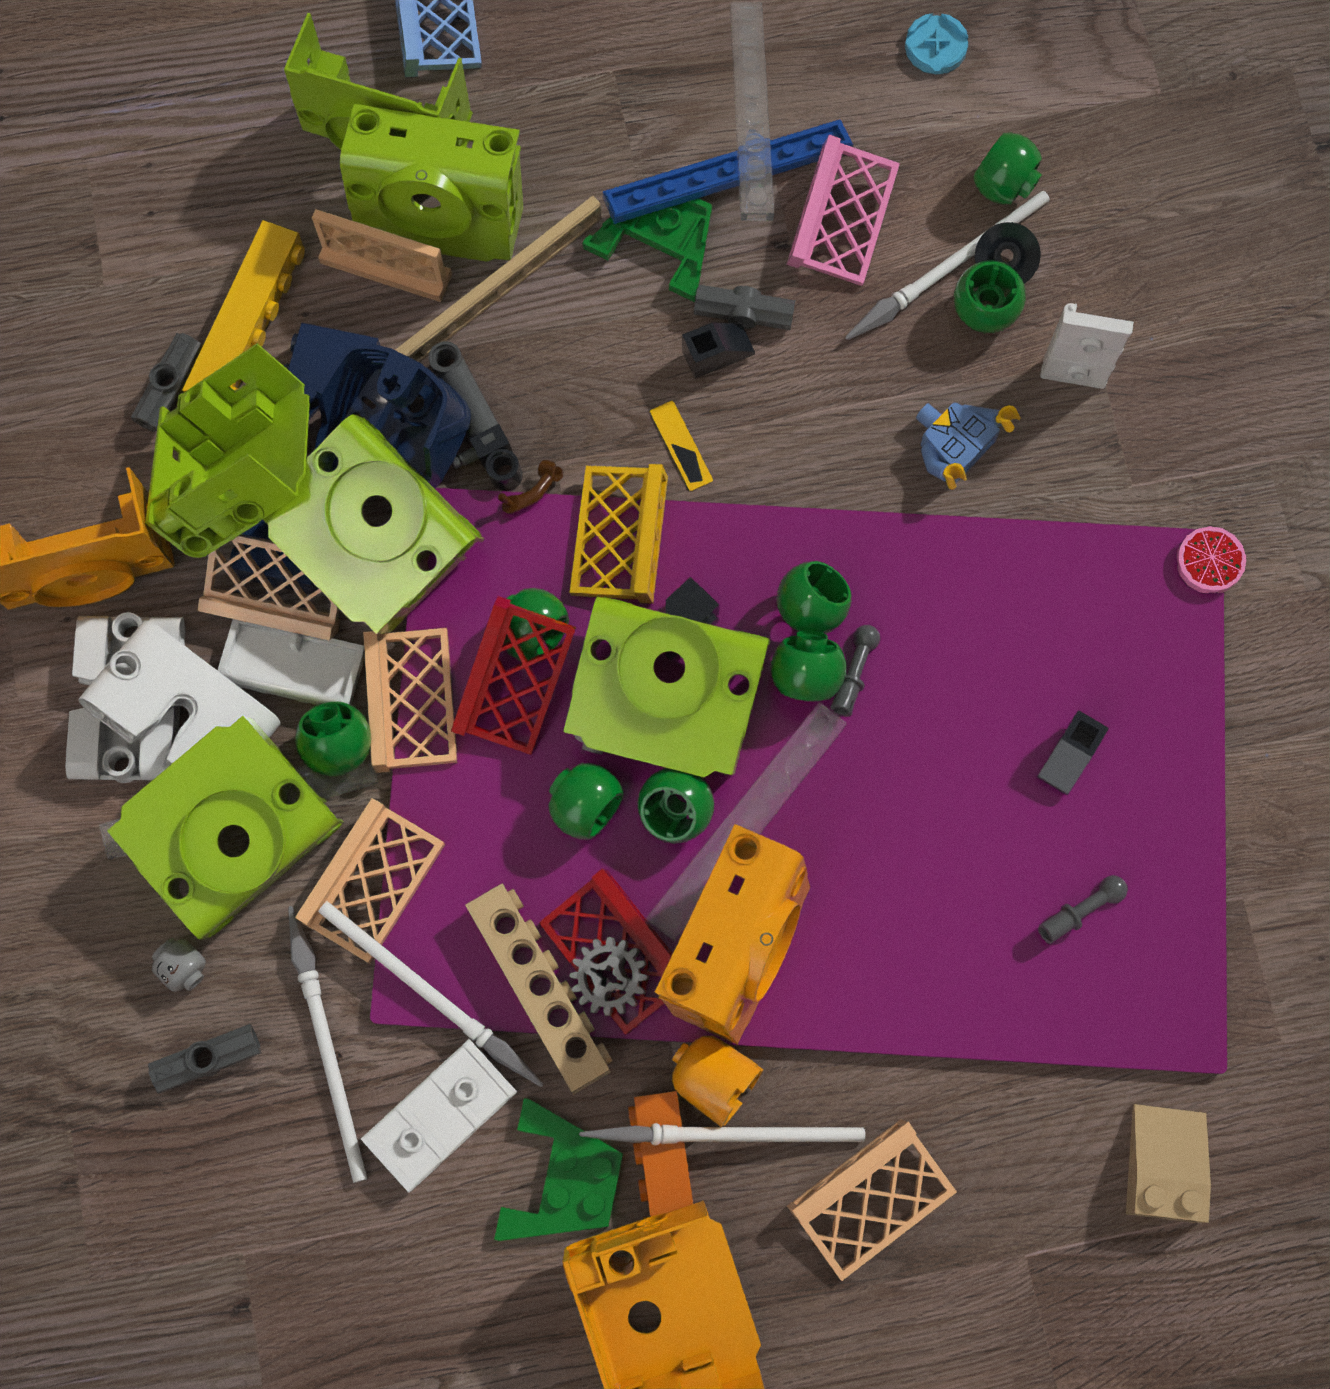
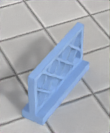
M395 0L405 77H417L418 71L454 69L459 57L454 51L461 43L469 48L473 54V58H462L463 69L481 68L482 62L473 0H463L459 6L450 0H433L427 7L418 0ZM439 3H442L452 11L445 20L432 12ZM457 16L469 25L463 33H460L450 25ZM426 17L438 25L431 35L420 27V23ZM444 30L456 39L449 48L436 39ZM430 44L442 53L438 59L424 60L423 52Z

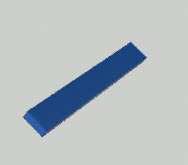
M841 119L615 187L603 191L602 198L614 224L818 162L822 146L828 135L841 138L840 143L853 147V143Z

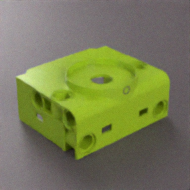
M307 13L284 68L290 87V94L303 131L329 138L341 150L354 104L470 122L473 112L470 109L462 58L458 57L447 87L442 86L436 104L425 103L423 108L421 102L417 103L406 98L352 83L346 58L323 50L321 51L311 14ZM391 129L390 135L405 138L407 131ZM457 139L456 146L467 147L469 141Z
M354 104L340 154V169L352 221L439 248L442 255L485 262L493 259L511 260L523 212L520 166L521 146L517 145L520 130ZM391 129L407 131L405 138L391 136ZM457 139L472 141V148L456 146ZM415 194H427L436 198L441 205L435 208L424 207L415 202L412 196Z
M258 343L183 394L178 395L177 408L170 412L164 406L160 407L145 524L190 557L201 558L207 556L258 524L265 517L298 497L299 484L306 475L310 396L304 394L305 384ZM239 379L246 383L236 391L230 387ZM173 449L178 453V461L172 457Z
M354 414L343 420L307 457L306 475L299 484L298 497L263 519L268 524V538L352 622H365L376 634L391 633L461 561L466 559L464 554L476 542H483L485 540L481 533L416 471L374 425L364 417L362 418ZM337 457L338 466L333 471L332 464L334 459ZM377 495L383 496L391 504L392 515L385 525L373 527L364 520L362 507L368 498ZM434 553L437 563L434 569L430 570L428 558Z
M597 596L572 690L573 696L563 732L580 736L588 748L696 776L705 777L714 771L733 775L736 771L770 640L759 635L734 631L681 616L642 608L624 601ZM606 640L611 646V654L607 659L599 660L596 654L597 646ZM667 651L678 653L685 662L684 675L674 683L662 682L654 672L656 658ZM735 675H744L749 681L748 691L740 696L733 694L730 690V681Z
M242 716L230 727L216 726L122 806L121 819L109 828L107 832L129 856L138 871L184 925L201 940L211 938L223 929L235 915L317 845H320L335 833L344 821L335 817L325 805L326 800L316 793L254 719ZM296 785L300 790V797L296 803L290 804L287 800V791L291 786ZM230 825L241 826L249 835V847L244 854L238 857L226 856L218 846L220 832ZM182 879L186 880L189 885V892L185 897L179 890Z

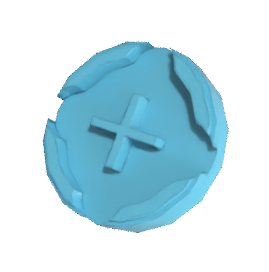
M933 13L925 14L916 19L908 29L905 42L906 54L911 63L923 72L936 75L949 73L959 67L965 59L968 48V35L961 22L950 15L941 14V16H933Z

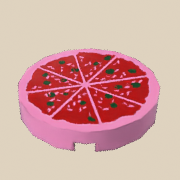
M1208 526L1196 529L1186 536L1177 550L1176 559L1179 575L1189 587L1201 593L1226 592L1236 585L1245 571L1246 554L1243 545L1235 535L1223 528Z

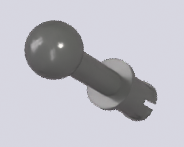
M862 625L854 632L853 642L856 649L848 672L845 675L843 685L838 693H836L831 704V710H834V713L839 716L850 717L852 715L858 693L864 689L865 684L860 680L866 659L869 652L876 649L880 643V633L872 625Z
M1107 876L1101 881L1099 891L1074 907L1064 904L1061 906V911L1041 923L1040 927H1038L1041 937L1048 944H1051L1072 929L1079 930L1082 927V918L1107 902L1115 904L1125 899L1128 892L1126 882L1119 876Z

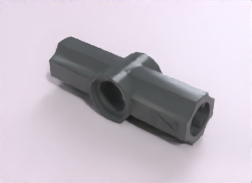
M699 285L696 293L694 315L728 320V323L742 324L744 329L761 325L791 330L796 300L762 295L759 290L749 286H737L730 290Z
M176 333L162 361L150 370V383L131 416L135 423L149 431L157 432L160 407L164 406L170 411L173 404L178 401V395L184 393L182 389L203 347L200 342L187 334ZM174 379L170 385L161 386L165 380Z
M248 1024L210 1040L195 1042L187 1049L148 1064V1072L157 1093L160 1094L198 1078L213 1076L220 1072L221 1069L262 1054L261 1046L253 1026ZM210 1049L213 1056L212 1062L209 1066L200 1068L197 1062L199 1054L204 1050Z

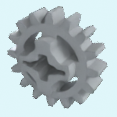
M607 937L606 946H603L599 939L593 940V950L587 947L581 948L585 956L583 960L573 959V963L579 967L578 972L570 973V977L578 979L579 984L572 988V992L583 993L579 1000L581 1005L592 1002L590 1011L592 1013H597L603 1007L605 1016H611L613 1007H616L620 1014L626 1013V1003L631 1006L638 1005L634 997L636 993L646 994V990L640 986L641 981L649 980V976L641 974L640 969L644 968L647 962L635 959L640 952L638 948L627 951L628 941L622 940L618 946H615V939ZM612 952L608 956L607 961L599 964L593 962L597 956ZM626 960L632 970V979L627 977L624 969ZM614 968L612 974L623 983L608 982L605 985L607 979L596 970L611 971ZM587 974L592 977L595 985L593 992L588 986ZM617 990L626 991V994L621 998L607 1001L612 992Z

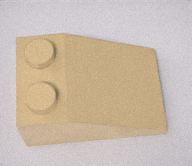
M1133 1104L1126 1214L1191 1223H1209L1211 1179L1206 1113Z

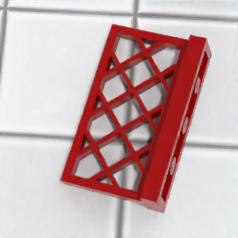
M497 596L451 732L462 736L466 732L531 755L576 627L510 604L511 600ZM513 615L528 620L533 631L516 639L510 627ZM536 623L543 625V627L538 629ZM551 629L566 633L563 644L549 650L541 635ZM506 635H508L510 642L503 645ZM536 636L544 653L527 660L519 644ZM514 646L522 663L505 670L499 659L500 652ZM560 652L557 662H555L553 655ZM547 658L553 669L552 676L538 682L530 665ZM497 666L500 673L492 676ZM525 668L533 684L516 692L508 675ZM503 678L511 694L494 701L488 690L489 684ZM549 684L546 693L544 694L541 687ZM536 690L542 705L540 708L527 713L520 696ZM486 697L489 704L482 707L484 699ZM514 700L522 716L505 722L498 706ZM491 709L500 724L490 730L476 726L478 716ZM537 716L536 722L533 725L530 718ZM525 721L531 732L528 743L514 739L509 728Z
M603 868L592 876V880L539 922L576 972H578L579 967L573 963V959H577V942L593 943L594 940L578 938L580 917L599 919L597 939L603 945H606V941H602L605 920L618 921L623 927L622 940L627 941L629 934L636 944L628 943V947L638 948L645 955L644 961L647 962V965L643 968L641 974L662 977L673 955L672 951L611 873ZM593 889L601 898L600 915L581 913L582 898ZM576 904L575 912L567 911ZM606 906L614 916L605 915ZM561 915L575 916L572 937L559 936L551 923ZM563 940L572 941L571 950ZM600 955L594 959L595 963H600ZM649 963L653 965L657 972L649 971ZM625 969L626 973H632L631 969ZM587 974V983L593 992L595 985L592 977ZM648 980L642 981L641 987L645 990L647 989ZM617 990L610 997H615V1000L625 994H621V990ZM646 994L635 995L636 1000H640L638 1016L627 1024L616 1007H613L611 1017L622 1032L627 1035L665 1004L662 999L646 997ZM645 1001H653V1002H654L653 1004H651L648 1008H646V1009L644 1010Z

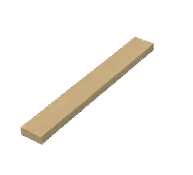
M591 196L395 350L418 362L429 355L434 345L450 339L601 220L600 202L594 196Z

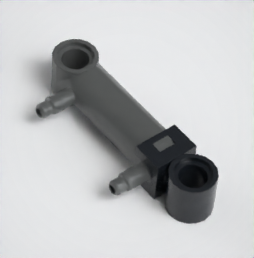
M443 341L437 343L429 352L428 359L432 370L439 379L442 378L462 396L471 411L470 424L466 434L473 447L458 454L452 462L453 467L457 469L479 459L495 488L501 491L514 490L520 485L523 472L507 437L491 411L460 349L452 342ZM446 359L455 360L454 363L448 367L440 366L441 363ZM509 465L512 467L511 471L506 475L496 474L501 466Z

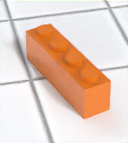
M677 1091L634 1097L635 1106L628 1107L631 1126L651 1127L652 1124L658 1123L660 1126L663 1124L682 1127ZM651 1142L633 1143L636 1165L643 1164L645 1179L638 1180L641 1202L648 1201L650 1216L643 1217V1219L692 1205L693 1199L685 1143H660L656 1146L652 1145Z

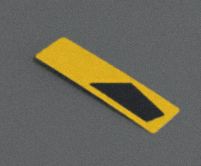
M669 401L651 409L650 414L689 491L711 483L713 478L675 403Z

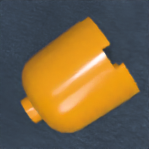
M714 1036L700 1037L690 1046L683 1043L672 1058V1061L677 1064L672 1073V1082L675 1090L720 1127L726 1126L743 1104L738 1100L740 1094L744 1093L747 1088L752 1090L763 1073V1069L758 1064Z

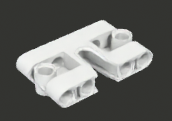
M130 612L122 613L117 617L79 616L76 622L72 676L78 677L79 683L89 686L110 662L112 656L129 639L123 636L125 630L131 626L139 627L145 620L155 623L185 645V623L183 617H139ZM125 663L115 665L116 670L122 675H131L133 673L132 668ZM173 706L156 726L132 744L89 713L85 708L69 711L65 764L67 778L116 780L120 783H129L133 780L155 779L165 770L162 765L175 736L179 732L181 706ZM129 758V764L126 769L118 772L114 770L115 763L119 759Z
M148 620L142 622L78 698L79 703L89 713L131 744L156 726L173 706L185 707L188 710L189 718L174 738L162 765L164 769L168 768L216 726L230 727L240 717L246 716L254 719L270 738L281 723L278 717L158 625ZM125 663L132 668L133 673L131 675H122L116 670L115 665Z

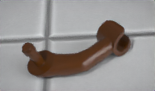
M541 461L538 467V475L541 478L531 490L508 497L504 493L498 495V500L503 502V511L513 514L537 503L543 498L553 482H559L563 478L564 472L562 468L556 466L553 461Z

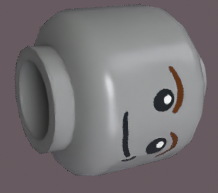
M171 938L163 943L152 955L154 960L152 972L173 992L184 988L191 991L204 979V975L201 972L205 967L206 960L185 939L175 941Z

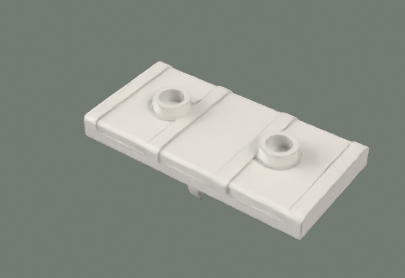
M1069 303L1064 307L1044 356L1040 377L1104 389L1132 333L1134 322L1076 312L1077 304Z
M233 619L217 671L238 687L255 690L260 693H268L316 705L336 701L351 705L364 662L365 651L364 645L333 638L329 641Z
M468 1039L367 1132L361 1140L407 1192L410 1193L506 1104L517 1091L474 1043Z

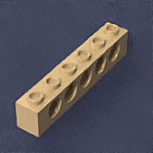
M502 883L465 904L573 1095L611 1073L607 1064L612 1062L609 1053L603 1043L596 1046L589 1033L595 1030L584 1011L577 1014L571 1002L577 998L568 982L565 980L559 983L553 972L559 967L549 949L542 953L536 943V940L541 938L532 920L524 922L518 910L524 906L515 890L512 889L507 892ZM504 917H510L515 920V927L508 934H501L496 930L498 921ZM523 947L531 949L533 957L529 963L520 965L514 962V954L518 949ZM538 978H545L551 983L549 992L542 996H537L531 992L532 983ZM555 1009H564L569 1014L567 1023L561 1027H554L549 1023V1015ZM573 1040H582L587 1045L586 1053L577 1059L569 1057L566 1052L568 1044Z

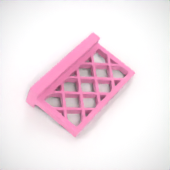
M828 135L820 152L786 265L798 269L800 266L862 286L900 163L840 143L841 138ZM842 154L854 158L860 169L845 175L840 165ZM876 166L890 170L887 181L877 186L868 171ZM836 173H838L840 178L834 181ZM863 174L870 189L856 195L849 179ZM843 183L851 199L836 205L830 194L831 189ZM884 188L883 195L881 196L879 190ZM873 193L879 208L878 211L867 216L859 200ZM828 202L831 208L825 211ZM853 203L861 219L847 226L839 210ZM834 213L842 229L827 235L821 222L824 217ZM875 218L874 224L872 226L870 220ZM864 223L870 238L869 241L858 246L850 230ZM819 232L822 239L816 241ZM844 233L852 249L838 256L830 240ZM825 243L833 258L825 263L810 259L813 249ZM866 248L865 254L863 256L861 250ZM855 253L861 264L859 274L846 271L841 260Z

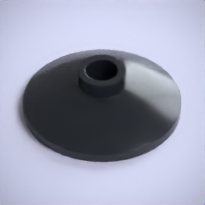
M1004 222L989 228L981 236L975 249V264L983 261L1003 262L1011 266L1019 274L1024 284L1037 271L1041 258L1040 245L1035 235L1025 226L1013 222ZM1008 249L1012 251L1013 259L1010 262H1004L1001 259L1003 250Z

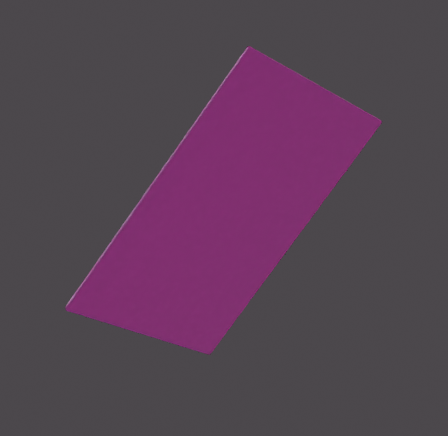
M452 488L435 489L485 539L483 542H476L464 554L466 559L461 561L407 616L406 631L447 628L454 720L497 596L507 598L511 594L516 595L526 588L544 589L555 595L563 603L569 617L568 624L576 627L531 755L466 732L464 736L455 733L458 763L393 769L389 810L445 843V846L382 946L470 1018H474L484 1025V1029H491L496 1032L538 1034L465 904L502 883L507 892L514 889L524 906L518 910L524 922L531 919L541 938L536 940V943L542 953L549 949L559 967L553 971L559 983L566 980L572 989L575 985L579 984L578 979L570 977V973L576 971L539 922L592 880V876L603 868L611 873L673 953L734 824L800 853L804 857L810 885L809 892L800 911L794 936L782 965L767 993L759 1001L738 1045L673 1016L665 1004L629 1034L625 1035L611 1016H605L603 1007L597 1013L590 1012L592 1002L581 1005L579 1000L583 993L573 992L577 998L571 1002L577 1014L584 1011L595 1029L589 1033L591 1037L693 1043L700 1037L714 1036L732 1046L1222 1074L1226 1072L1227 948L1224 592H1209L1208 594L1198 592L1189 587L1179 575L1176 559L1177 550L1186 536L1196 529L665 500L653 604L640 603L638 599H612L666 613V599L691 577L719 604V615L717 616L719 621L715 626L759 635L770 640L735 774L728 775L714 771L703 777L708 782L714 798V813L710 824L704 832L693 840L683 843H669L651 835L642 824L638 812V796L643 784L651 775L665 767L607 752L597 754L583 750V742L578 741L573 734L563 732L573 696L572 690L591 613L597 598L571 596L569 593L582 496L545 494L537 503L516 513L508 514L503 511V502L498 500V495L504 493L508 497L524 492ZM607 497L604 502L614 511L628 499ZM639 499V500L636 502L639 506H640L641 499ZM599 504L589 512L588 520L595 527L609 514ZM632 505L618 518L628 528L638 520L639 512ZM614 520L599 533L610 543L624 531ZM588 526L586 533H588L591 530ZM637 530L633 533V536L635 538L637 535ZM595 535L585 544L584 552L591 559L605 545ZM628 537L614 550L625 560L635 551V543ZM609 552L595 565L606 575L620 563ZM434 553L428 558L430 570L434 569L437 563ZM584 557L582 565L587 562ZM818 561L831 566L843 576L849 585L852 601L849 613L838 628L826 634L829 640L836 642L842 649L846 660V674L856 649L853 642L855 630L862 625H872L880 633L878 647L870 651L860 677L865 686L858 693L850 717L839 716L834 713V710H831V704L836 694L832 698L823 701L798 700L781 694L775 687L772 679L771 660L777 646L785 638L796 636L798 632L791 628L779 613L776 600L777 590L784 575L794 566L804 562ZM633 562L629 565V568L631 570L633 568ZM591 567L581 576L579 587H592L602 578ZM624 569L610 582L616 589H630L631 575ZM606 584L602 588H609V586ZM566 633L563 635L561 641L556 647L563 644L564 639L566 637ZM441 638L427 639L419 650L433 659L441 650ZM412 640L410 642L414 645L417 642V640ZM606 640L597 646L596 654L599 660H605L611 654V646ZM407 645L404 647V655L410 649ZM505 651L500 652L499 659L505 670L522 663ZM560 652L553 655L555 662H557ZM666 652L660 654L654 662L655 675L665 683L677 682L685 672L683 658L677 654L670 661L666 657ZM414 653L403 668L417 677L428 663L418 654ZM441 658V659L438 661L437 664H438L440 667L443 668V663H442V658ZM547 658L530 665L538 682L552 676L553 669ZM497 666L492 676L500 673ZM433 667L421 682L435 692L444 682V677ZM525 668L508 675L516 692L533 684ZM403 673L400 695L413 682ZM735 675L731 679L730 690L733 694L740 696L748 691L749 681L744 675ZM503 678L489 684L488 690L494 701L511 694ZM549 684L541 687L544 694L546 693ZM417 685L405 700L415 709L419 710L431 696ZM536 690L520 696L527 713L540 708L542 705ZM443 691L442 694L439 696V697L442 698L444 701H445V691ZM486 697L484 699L482 707L489 704ZM435 700L423 715L437 726L446 716V708ZM514 700L498 706L505 722L522 716ZM402 703L399 706L397 725L401 729L415 715ZM492 709L480 714L476 722V726L488 730L500 725ZM1079 710L1109 729L1068 795H1065L1037 778L1071 719ZM537 716L530 718L533 725L536 722ZM419 719L407 733L421 744L433 729ZM525 721L509 728L514 739L528 743L531 732ZM446 724L441 730L448 735ZM437 734L426 747L434 756L449 754L448 741L440 734ZM403 737L395 746V759L409 758L417 747ZM421 752L418 757H425L427 755ZM580 763H594L608 769L618 779L624 793L622 802L611 820L592 839H578L564 833L552 820L548 808L552 797L549 790L555 779L566 768L572 770ZM676 794L680 801L687 803L681 795ZM389 819L386 842L402 839L401 826ZM406 829L408 837L416 835ZM424 839L409 843L413 861L426 858L434 845ZM405 844L385 849L389 867L408 862ZM421 865L414 866L416 873L420 869ZM410 868L391 872L394 891L409 886L412 881ZM383 874L381 894L389 892L386 874ZM735 875L728 892L738 895L745 879ZM1107 876H1119L1126 882L1128 892L1125 899L1115 904L1107 902L1082 918V927L1079 930L1072 929L1051 944H1048L1041 937L1038 931L1041 923L1061 911V906L1064 904L1074 907L1099 891L1101 881ZM593 889L582 898L581 913L600 915L601 898ZM402 895L396 896L397 903L401 899ZM391 898L381 900L379 920L388 918L392 913ZM576 904L567 911L575 912ZM606 906L605 915L614 916ZM561 915L551 925L559 936L572 937L575 916ZM510 917L500 919L496 925V930L501 934L510 933L515 927V920ZM580 917L578 938L597 939L599 919ZM605 920L602 941H606L607 937H613L615 942H621L622 925L618 921ZM384 925L378 926V933ZM628 934V943L636 944ZM563 940L571 950L572 941ZM577 942L576 958L583 960L585 956L581 948L587 947L593 950V943ZM703 943L696 959L706 963L713 946ZM526 947L518 949L514 954V962L520 965L529 963L533 957V951ZM628 947V948H627V951L629 952L630 950H632V949H634V948H629V947ZM641 950L635 958L637 961L645 960V955ZM612 952L601 954L600 963L607 961L608 956ZM375 959L370 1020L374 1024L461 1029ZM626 960L624 969H631L628 961ZM649 963V971L657 972L653 965ZM599 970V973L607 979L605 985L608 982H617V977L612 974L613 971ZM626 973L627 977L632 979V973ZM648 975L646 997L658 998L659 995L655 993V990L662 977ZM545 978L536 979L532 983L531 992L537 996L547 994L551 987L550 981ZM610 997L608 999L609 1001H614L615 997ZM637 1000V1006L625 1004L626 1013L620 1015L627 1024L638 1016L640 1000ZM645 1001L644 1010H645L646 1008H648V1007H649L651 1004H653L654 1002H653V1001ZM564 1009L553 1010L549 1015V1023L554 1027L565 1025L569 1018L568 1012Z

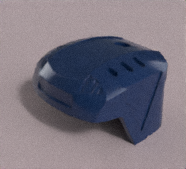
M370 344L353 345L339 357L316 391L322 424L317 435L315 449L348 416L360 414L374 425L416 471L436 489L443 481L463 442L466 431L469 428L471 411L468 404L454 388L442 378L439 379L420 362L392 348ZM416 397H423V408L419 412L412 413L410 405ZM368 398L376 404V407L374 409L370 408L364 403V399ZM337 457L334 459L332 464L333 471L338 466Z

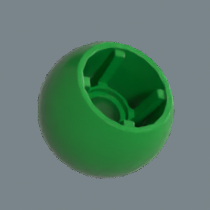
M1013 132L1003 133L987 153L973 176L977 189L986 199L997 204L1011 205L1019 195L1026 199L1042 176L1037 171L1042 161L1040 151L1029 138Z
M983 261L972 265L962 273L954 289V307L957 315L969 328L982 333H995L1009 328L1020 317L1026 302V290L1023 280L1011 266L999 261ZM981 301H989L993 305L987 304L985 307L984 305H982Z
M818 561L804 562L790 569L780 581L776 594L779 613L785 622L798 632L809 630L827 634L834 631L847 617L852 602L849 585L843 576L831 566Z
M526 588L516 595L511 594L506 598L511 600L510 604L567 624L569 623L568 613L563 603L555 595L544 589ZM513 615L510 627L516 639L533 631L528 620ZM536 623L538 629L543 627V625ZM551 629L541 635L547 647L551 650L556 648L565 633ZM506 635L503 645L510 642L508 635ZM536 636L519 644L527 660L544 653ZM514 646L505 650L511 657L521 661Z
M804 630L797 632L796 636L785 638L779 643L772 656L771 675L775 687L781 694L798 700L823 701L832 698L843 685L846 675V660L840 646L836 642L829 640L826 634L818 631Z
M338 701L323 703L310 709L299 721L295 734L296 749L303 763L312 771L325 776L343 775L358 768L368 756L371 748L370 726L365 716L352 705Z
M580 763L572 770L566 768L555 779L549 790L552 797L548 808L552 820L564 833L578 839H592L611 820L622 802L624 793L620 782L608 769L594 763Z
M663 768L651 775L643 784L638 796V812L642 824L651 835L664 842L683 843L695 839L708 827L714 813V798L708 782L703 777ZM676 794L681 795L687 803L680 801Z

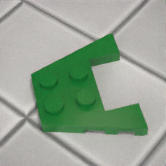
M697 198L614 224L610 216L602 223V227L595 234L589 235L584 239L582 243L583 249L609 261L623 235L626 234L682 261L669 283V291L695 303L712 214V204Z
M524 1098L517 1131L554 1138L538 1214L501 1207L494 1240L505 1241L609 1227L623 1153L597 1138L580 1136V1132L585 1131L532 1100Z

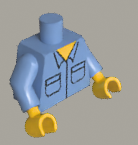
M927 403L916 416V419L927 428L920 444L927 472L946 481L949 489H955L957 487L956 483L960 479L967 480L966 473L996 442L1000 432L998 427L1002 425L1006 432L1014 430L1015 427L1010 420L1021 419L1017 409L1010 405L997 410L952 403L941 414Z

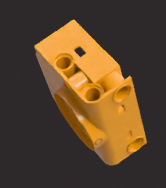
M127 467L126 470L131 493L118 496L123 518L27 542L19 535V532L10 523L0 526V603L5 608L10 610L33 603L49 607H72L91 604L109 599L126 591L133 585L134 577L175 567L170 542L145 524L149 493L130 467Z
M734 824L655 990V993L659 995L658 998L662 999L673 1016L738 1045L759 1001L767 993L782 965L794 936L803 902L810 889L804 857L800 853ZM735 875L745 879L738 895L728 892ZM703 943L713 946L706 963L696 959Z
M704 1201L572 1243L564 1249L562 1260L564 1272L570 1290L574 1295L604 1389H765L756 1360V1355L761 1347L756 1327L722 1224L709 1217ZM624 1250L629 1252L630 1254L626 1257L620 1258L615 1256L613 1253H615L616 1251ZM641 1301L654 1303L661 1312L659 1326L649 1333L637 1332L631 1327L628 1320V1314L632 1306Z

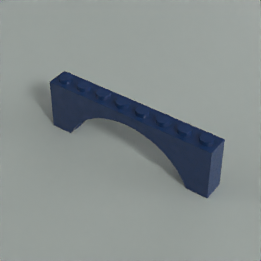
M301 323L299 333H295L292 337L291 353L293 354L290 364L286 363L284 367L305 384L304 394L310 396L309 420L320 409L316 391L339 357L353 345H380L378 338ZM263 519L242 533L270 540L268 538V524ZM243 544L246 549L251 546V545ZM236 547L232 549L230 560L240 554ZM255 547L249 551V554L260 569L273 561L265 548ZM276 551L279 556L284 554L283 552ZM243 556L230 564L239 579L245 580L254 574ZM287 556L282 559L293 576L301 572ZM276 564L263 572L272 586L278 587L287 581ZM305 574L296 579L305 593L311 594L318 589ZM257 576L250 580L251 582L261 583ZM290 584L284 587V589L294 590Z

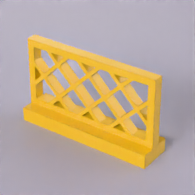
M649 464V468L585 467L569 592L571 596L638 599L640 603L653 604L668 475L662 464ZM593 476H608L613 482L599 495L592 489ZM632 477L643 478L642 488L633 496H630L622 487ZM619 489L628 500L612 511L604 500ZM592 494L595 498L590 502ZM641 498L639 506L636 502ZM601 504L609 515L594 527L588 520V515L591 510ZM633 505L639 512V518L630 527L626 528L618 517ZM615 520L624 532L608 543L599 532ZM587 526L591 529L588 533H586ZM637 530V535L635 538L633 536V533ZM596 535L605 547L590 559L584 552V547ZM629 537L635 543V551L623 560L614 548ZM611 552L620 564L604 575L595 564ZM584 557L587 562L582 565ZM633 562V568L631 570L629 568V565ZM591 567L602 578L592 587H579L581 576ZM625 569L631 575L630 589H616L610 580ZM606 584L609 586V588H602Z

